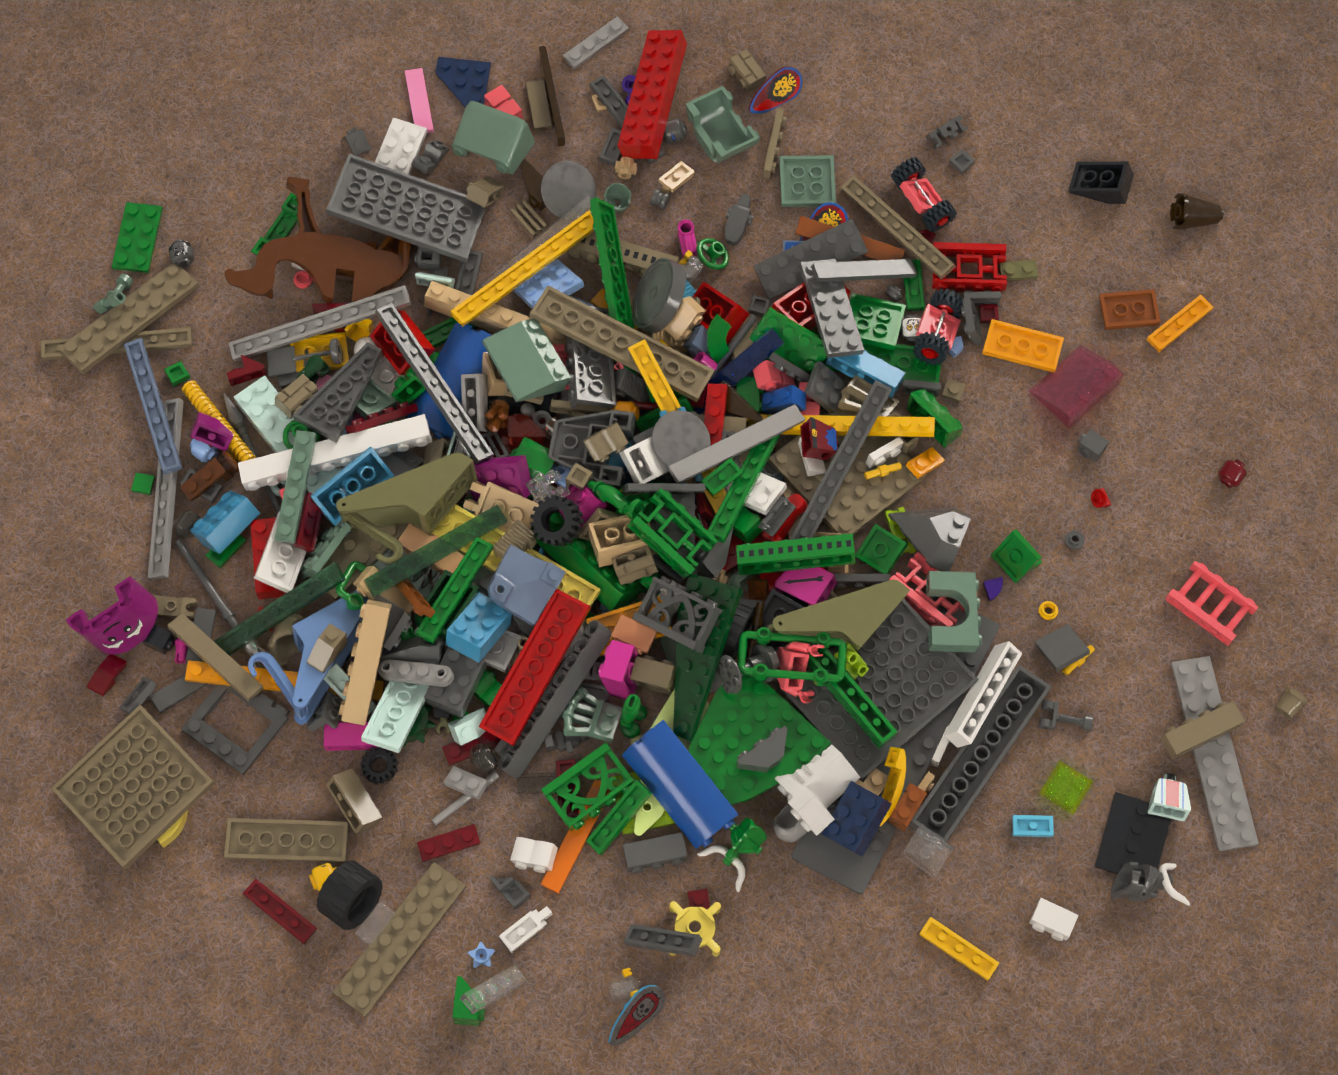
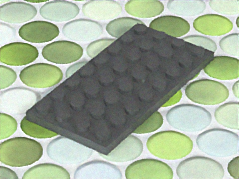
M349 154L327 206L326 214L467 262L486 208L466 199L467 195Z

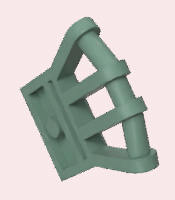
M581 686L576 690V694L571 698L566 706L567 709L562 714L565 724L563 733L565 736H589L612 743L623 707L604 702L605 700H598ZM581 699H583L593 707L583 705L578 702ZM574 711L593 716V718L590 719L576 715ZM572 722H573V723L580 724V725H583V726H586V727H577V728H575V727L572 725Z

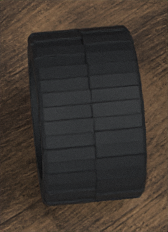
M740 602L738 603L721 657L728 655L733 660L736 658L739 650L740 635L749 630L751 618L754 615V608Z
M352 860L342 863L323 883L317 897V909L342 929H354L369 917L378 904L383 890L382 880L356 861Z

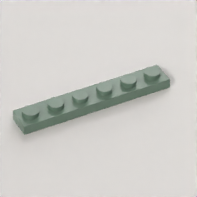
M296 431L274 538L278 542L295 543L317 438L315 432Z

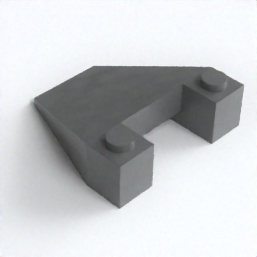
M611 410L555 420L548 458L569 470L577 463L592 472V481H602L606 485H611L618 490L622 489L626 477L624 468L610 466V458L601 463L598 460L594 461L583 440L615 422L618 423L626 437H633L636 417L633 412Z

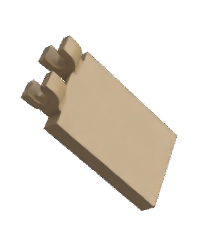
M478 481L472 483L470 490L481 495L478 502L470 498L466 499L463 505L464 508L474 511L475 516L504 532L508 531L516 520H520L532 530L530 522H533V519L530 516L531 514L534 515L535 511H533L534 506L538 507V503L491 482H487L486 486Z

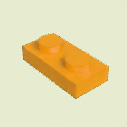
M931 447L908 461L906 467L919 479L939 467L945 459Z

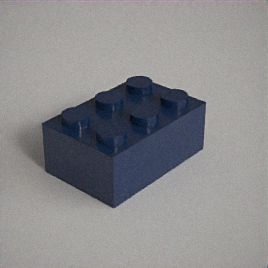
M850 781L832 814L835 820L823 830L822 834L863 857L892 803Z

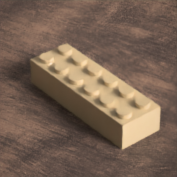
M368 599L367 603H363L359 617L363 618L362 623H359L355 637L359 639L353 645L351 656L355 658L354 662L351 661L347 672V676H350V681H346L343 691L346 700H342L339 715H342L341 721L364 726L367 722L392 604Z

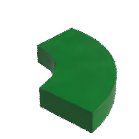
M718 314L713 318L708 327L706 344L710 356L716 363L730 351L726 344V336L731 328V325Z

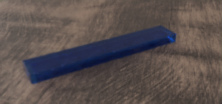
M770 328L710 379L708 384H720L724 380L733 387L770 356L772 352L783 345L784 341ZM707 388L705 394L704 407L694 408V411L697 414H701L705 411Z

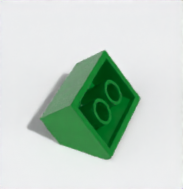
M922 389L910 394L906 410L913 417H935L934 438L944 448L961 435L963 427L960 421L954 419L949 414L947 408L943 405L941 406L936 401L932 393Z

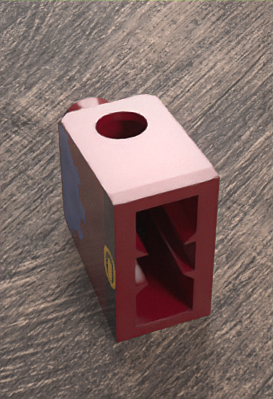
M812 417L800 426L802 457L829 460L836 454L842 442L837 441V431L835 428Z

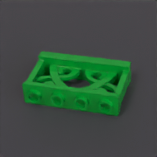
M604 743L542 788L541 791L568 829L572 831L573 829L578 830L585 825L584 821L591 817L593 819L601 813V809L606 805L608 807L613 805L618 800L617 797L625 794L634 783V779L612 752L608 744ZM609 756L617 768L607 770L604 758ZM592 767L596 768L595 773L599 772L600 770L601 773L597 775H591L589 773V770ZM612 773L621 774L623 777L622 784L614 787L612 782L618 779L615 777L608 778V775ZM583 775L591 780L601 778L600 790L596 798L576 796L580 790L579 776ZM570 783L576 785V788L572 794H570V792L573 789H568V785ZM557 794L566 800L562 809L552 797L553 795ZM570 802L574 803L572 805V812L575 809L580 810V814L575 818H571L566 814V809Z

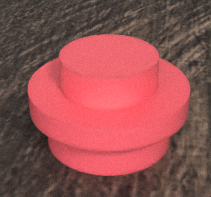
M299 271L295 274L293 281L296 287L305 289L311 285L312 278L306 271Z

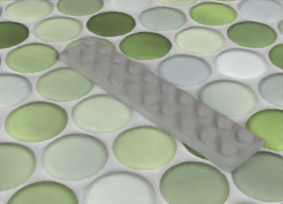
M1210 656L1171 663L1185 720L1199 718L1198 715L1203 711L1209 710L1211 712L1216 709L1215 707L1218 704L1222 703ZM1227 733L1193 750L1219 852L1257 846L1259 844L1231 735Z

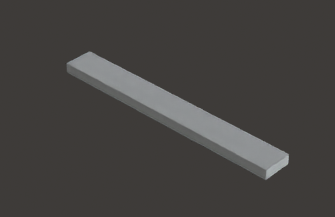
M794 404L670 465L668 470L676 483L680 484L727 461L729 458H733L803 423L805 418Z

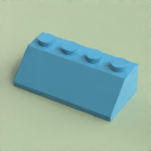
M370 446L313 493L311 498L327 519L336 525L342 520L336 507L339 499L394 477V474Z

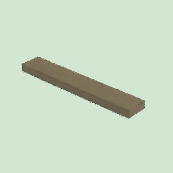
M183 613L167 625L171 632L248 702L263 690V686Z

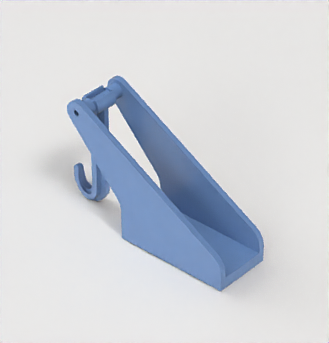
M365 596L363 597L364 603L366 604L368 599ZM342 598L292 625L294 644L302 654L295 688L271 654L259 652L254 654L248 661V669L252 677L257 676L254 664L256 662L263 663L293 707L295 722L300 725L309 722L330 688L324 680L330 668L336 663L342 668L352 652L353 645L359 639L355 635L357 626L362 619L359 617L361 610L352 611L348 609L346 601ZM331 623L346 633L347 645L326 671L321 673L307 664V660L318 637Z

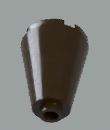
M1184 193L1175 195L1174 198H1177L1176 202L1172 203L1170 208L1171 222L1175 221L1173 228L1177 230L1218 224L1224 216L1221 206Z

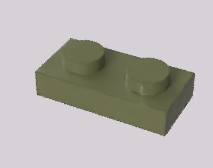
M1036 260L999 263L1000 275H1007V281L1038 278Z

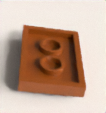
M1154 289L1103 293L1099 295L1105 330L1158 326L1161 323Z

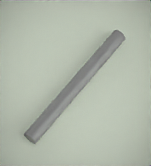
M494 771L485 779L489 783L488 786L497 780L499 775ZM464 794L431 819L432 822L437 826L473 797Z

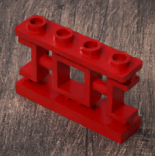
M933 242L932 245L944 256L956 257L955 268L951 271L956 272V279L946 278L945 276L941 280L933 273L932 289L938 291L940 289L944 291L946 289H955L956 292H964L965 290H973L974 292H983L984 290L1002 292L1006 290L1007 275H997V264L1006 261V244ZM982 258H992V265H982ZM960 263H977V274H961ZM983 273H992V280L983 279Z

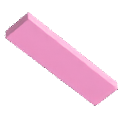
M423 69L406 70L405 75L414 124L427 128V133L434 132Z

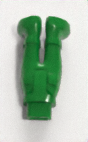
M589 481L587 485L596 497L605 503L608 502L613 505L620 513L627 515L630 520L640 511L646 516L653 511L654 504L651 501H642L640 499L630 501L618 489L611 485H606L602 481Z
M631 694L624 702L619 722L622 734L629 739L635 738V736L640 734V727L634 720L641 721L647 717V709L641 704L640 698L635 694Z

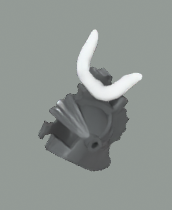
M1127 862L1118 872L1111 888L1112 901L1125 897L1131 901H1143L1149 899V897L1156 898L1158 895L1157 890L1165 889L1172 898L1188 906L1190 905L1186 897L1172 887L1173 879L1171 875H1168L1167 870L1175 869L1177 865L1174 863H1164L1157 870V868L1151 865H1138V862Z

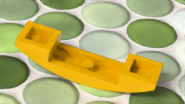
M890 747L884 765L890 768V772L881 798L892 804L880 826L892 814L903 790L906 775L905 750L902 748Z

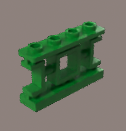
M660 488L649 499L656 506L648 516L642 511L638 512L626 526L681 577L686 578L691 575L698 565L691 558L696 551L701 548L707 553L718 540L711 531L706 530L696 517L691 516L682 504L677 503L668 491ZM663 506L671 512L666 519L658 513ZM652 518L660 524L656 531L647 525ZM670 521L684 532L677 543L663 532ZM691 533H694L700 539L695 545L687 539ZM681 545L689 551L684 558L676 552Z

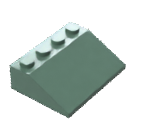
M535 319L520 321L482 341L516 402L564 391L571 379L541 324Z

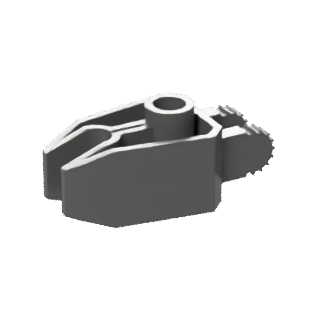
M747 194L741 195L738 204H733L732 209H728L726 215L728 221L725 227V240L728 244L736 246L742 240L746 226H751L754 215H751V198Z

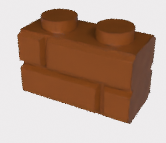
M910 783L890 815L888 822L905 832L927 793Z

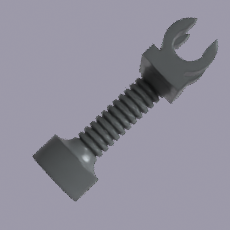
M1043 700L1042 710L1053 711L1052 721L1041 718L1038 728L1054 731L1056 721L1078 724L1082 726V730L1091 731L1093 716L1085 714L1083 718L1059 714V702Z

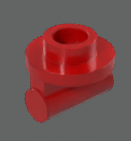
M1104 488L1095 489L1092 492L1091 502L1096 508H1106L1112 505Z

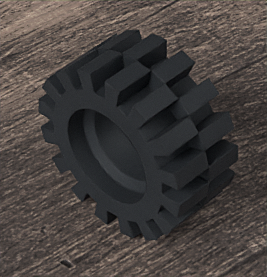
M372 747L371 751L367 750L365 752L366 755L362 756L361 769L365 778L374 784H384L385 781H391L390 778H394L398 765L393 752L381 747L377 749ZM376 759H384L387 762V767L382 772H375L372 769V763Z

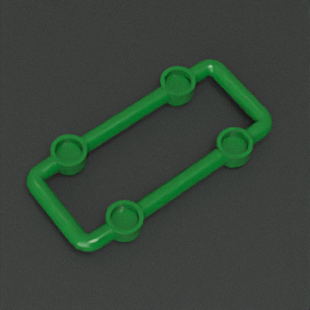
M353 561L348 565L336 587L337 595L346 601L348 609L352 611L361 610L364 599L360 594H349L344 591L355 569L363 572L367 567L358 561ZM410 626L407 631L403 630L400 637L402 638L401 641L417 637V635L414 634V630Z
M761 627L757 631H745L740 635L737 666L741 674L753 676L757 681H764L768 677L812 680L817 686H824L827 682H840L845 676L847 645L843 639L833 638L826 632H820L816 636L771 633L770 629ZM747 639H756L761 645H766L770 641H797L824 645L825 648H819L822 650L828 649L830 645L839 646L837 674H828L822 668L816 669L813 673L768 669L762 663L755 665L753 668L745 667Z

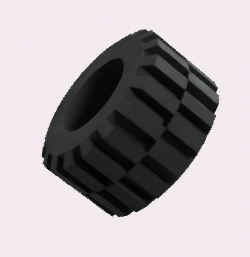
M552 495L551 497H545L544 501L540 500L538 507L534 506L533 511L535 513L530 516L533 519L530 525L535 528L532 531L535 535H538L537 538L554 546H566V543L571 544L574 542L573 538L577 539L579 537L578 531L582 532L583 530L580 527L581 524H584V519L580 518L583 516V513L578 510L580 507L574 504L572 500ZM561 510L565 516L564 525L559 531L553 532L549 525L550 517L554 512Z

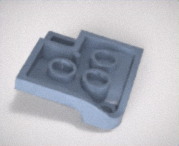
M510 545L490 580L488 594L497 605L533 626L548 600L558 588L566 572L551 562L540 560ZM498 586L500 587L501 593L497 591Z

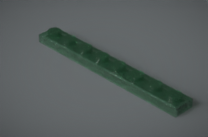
M498 505L367 577L364 579V583L372 596L376 597L472 543L476 537L481 538L504 525L507 519Z
M336 562L332 563L214 640V642L230 656L344 582L346 579L339 564Z

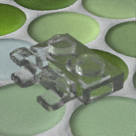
M550 470L546 475L539 473L526 483L536 503L540 500L544 501V498L547 496L556 495L565 498L571 493L567 486L563 488L561 485L555 491L551 488V483L557 482L562 478L559 471L554 472V470Z

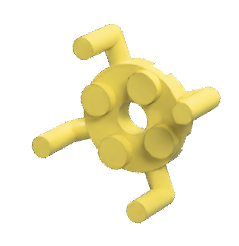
M672 901L669 910L671 913L678 915L675 921V931L700 935L702 941L699 948L707 945L712 950L713 956L717 957L720 955L721 948L712 938L715 934L713 915L720 912L721 904L715 902L707 910L702 907H687L683 909L677 902ZM692 922L700 924L701 929L698 932H692L689 929V925Z

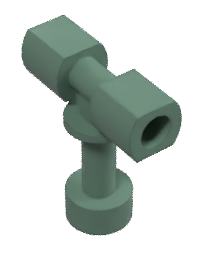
M121 274L116 280V288L113 291L107 292V298L104 297L97 301L93 309L101 315L112 307L114 308L122 304L126 299L122 291L128 290L133 284L130 276Z

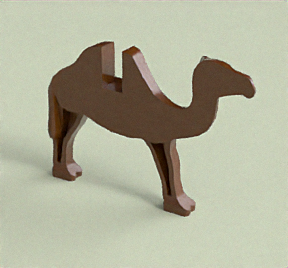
M288 177L286 188L294 193L297 200L298 234L265 243L258 253L253 269L241 271L227 269L225 271V278L230 285L241 288L249 294L272 299L275 267L280 261H289L297 264L310 275L326 303H332L335 279L351 281L350 303L386 291L402 279L409 271L411 243L388 236L379 248L375 250L365 243L350 237L322 234L316 224L310 205V191L308 189L310 180Z

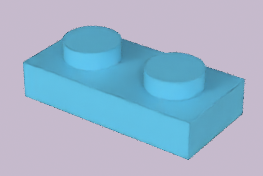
M1013 815L1012 835L1015 837H1053V816Z

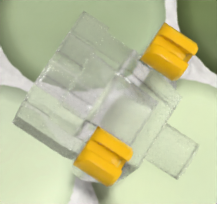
M688 250L679 264L683 266L686 280L691 284L700 273L704 264L698 257H693L692 252Z
M630 968L623 969L620 978L612 979L607 984L613 1004L625 1001L628 998L631 999L639 990L638 988L644 986L642 979L635 980L634 976H631Z

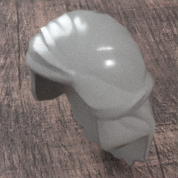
M786 805L773 822L775 834L785 842L798 841L807 833L800 824L802 822L801 818L797 820L790 812L792 810L790 805Z

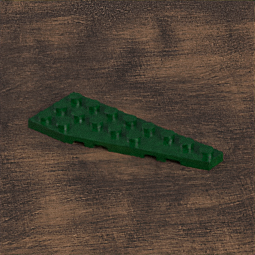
M694 574L689 575L685 587L687 588L686 592L691 594L694 591L703 596L701 600L706 602L707 599L718 603L717 608L723 611L719 614L704 644L706 647L703 653L697 652L679 642L676 643L673 732L676 736L692 741L695 737L743 591L740 588ZM691 599V601H692L694 607H695L697 604H699L698 602H696V601H694V600ZM684 603L679 605L677 622L688 620V613ZM703 608L700 610V615L704 614L705 616L700 619L697 618V622L705 621L708 615L707 609ZM682 625L681 632L685 631L684 626L689 627V625ZM697 626L696 637H697V635H698V633H699L701 627H698V626Z

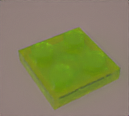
M1059 760L1039 794L1073 815L1094 781Z

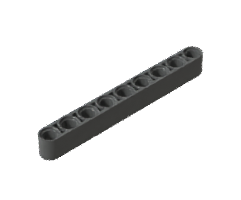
M592 620L586 626L544 691L514 746L510 744L500 758L498 767L513 778H518L522 775L610 640L611 630L599 621Z

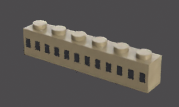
M592 232L570 248L567 253L573 258L582 257L591 263L599 262V251L596 248V233ZM620 240L625 273L630 274L634 272L642 277L648 267L660 258L679 262V257Z

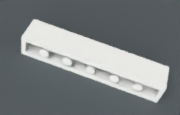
M1009 641L994 646L977 676L979 680L968 691L944 733V736L957 748L972 744L1022 655Z

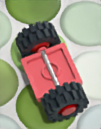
M911 157L906 162L903 161L900 166L896 167L897 169L893 170L891 178L912 203L914 209L919 214L924 213L921 220L930 232H935L945 225H949V222H952L953 218L957 215L948 200H942L928 179L922 177L925 175L926 169L917 157Z
M940 289L932 294L930 303L925 307L916 332L918 337L913 349L914 355H916L917 359L921 358V362L926 361L928 365L929 363L940 365L941 362L944 363L961 321L959 320L962 313L961 306H964L963 297H960L959 293L955 294L953 290L949 292V289L945 291Z

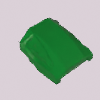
M524 437L514 456L526 455L532 483L541 487L554 461L548 458V448Z

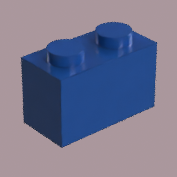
M794 385L763 394L762 411L768 415H774L794 404L800 412L806 410V393Z

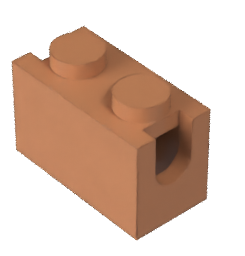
M621 614L611 636L615 641L634 645L638 655L642 656L643 653L648 654L657 631Z

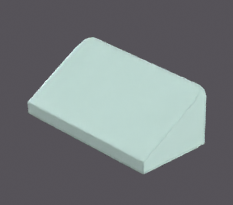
M423 272L415 273L417 285L429 287L431 281L450 288L454 287L455 278Z

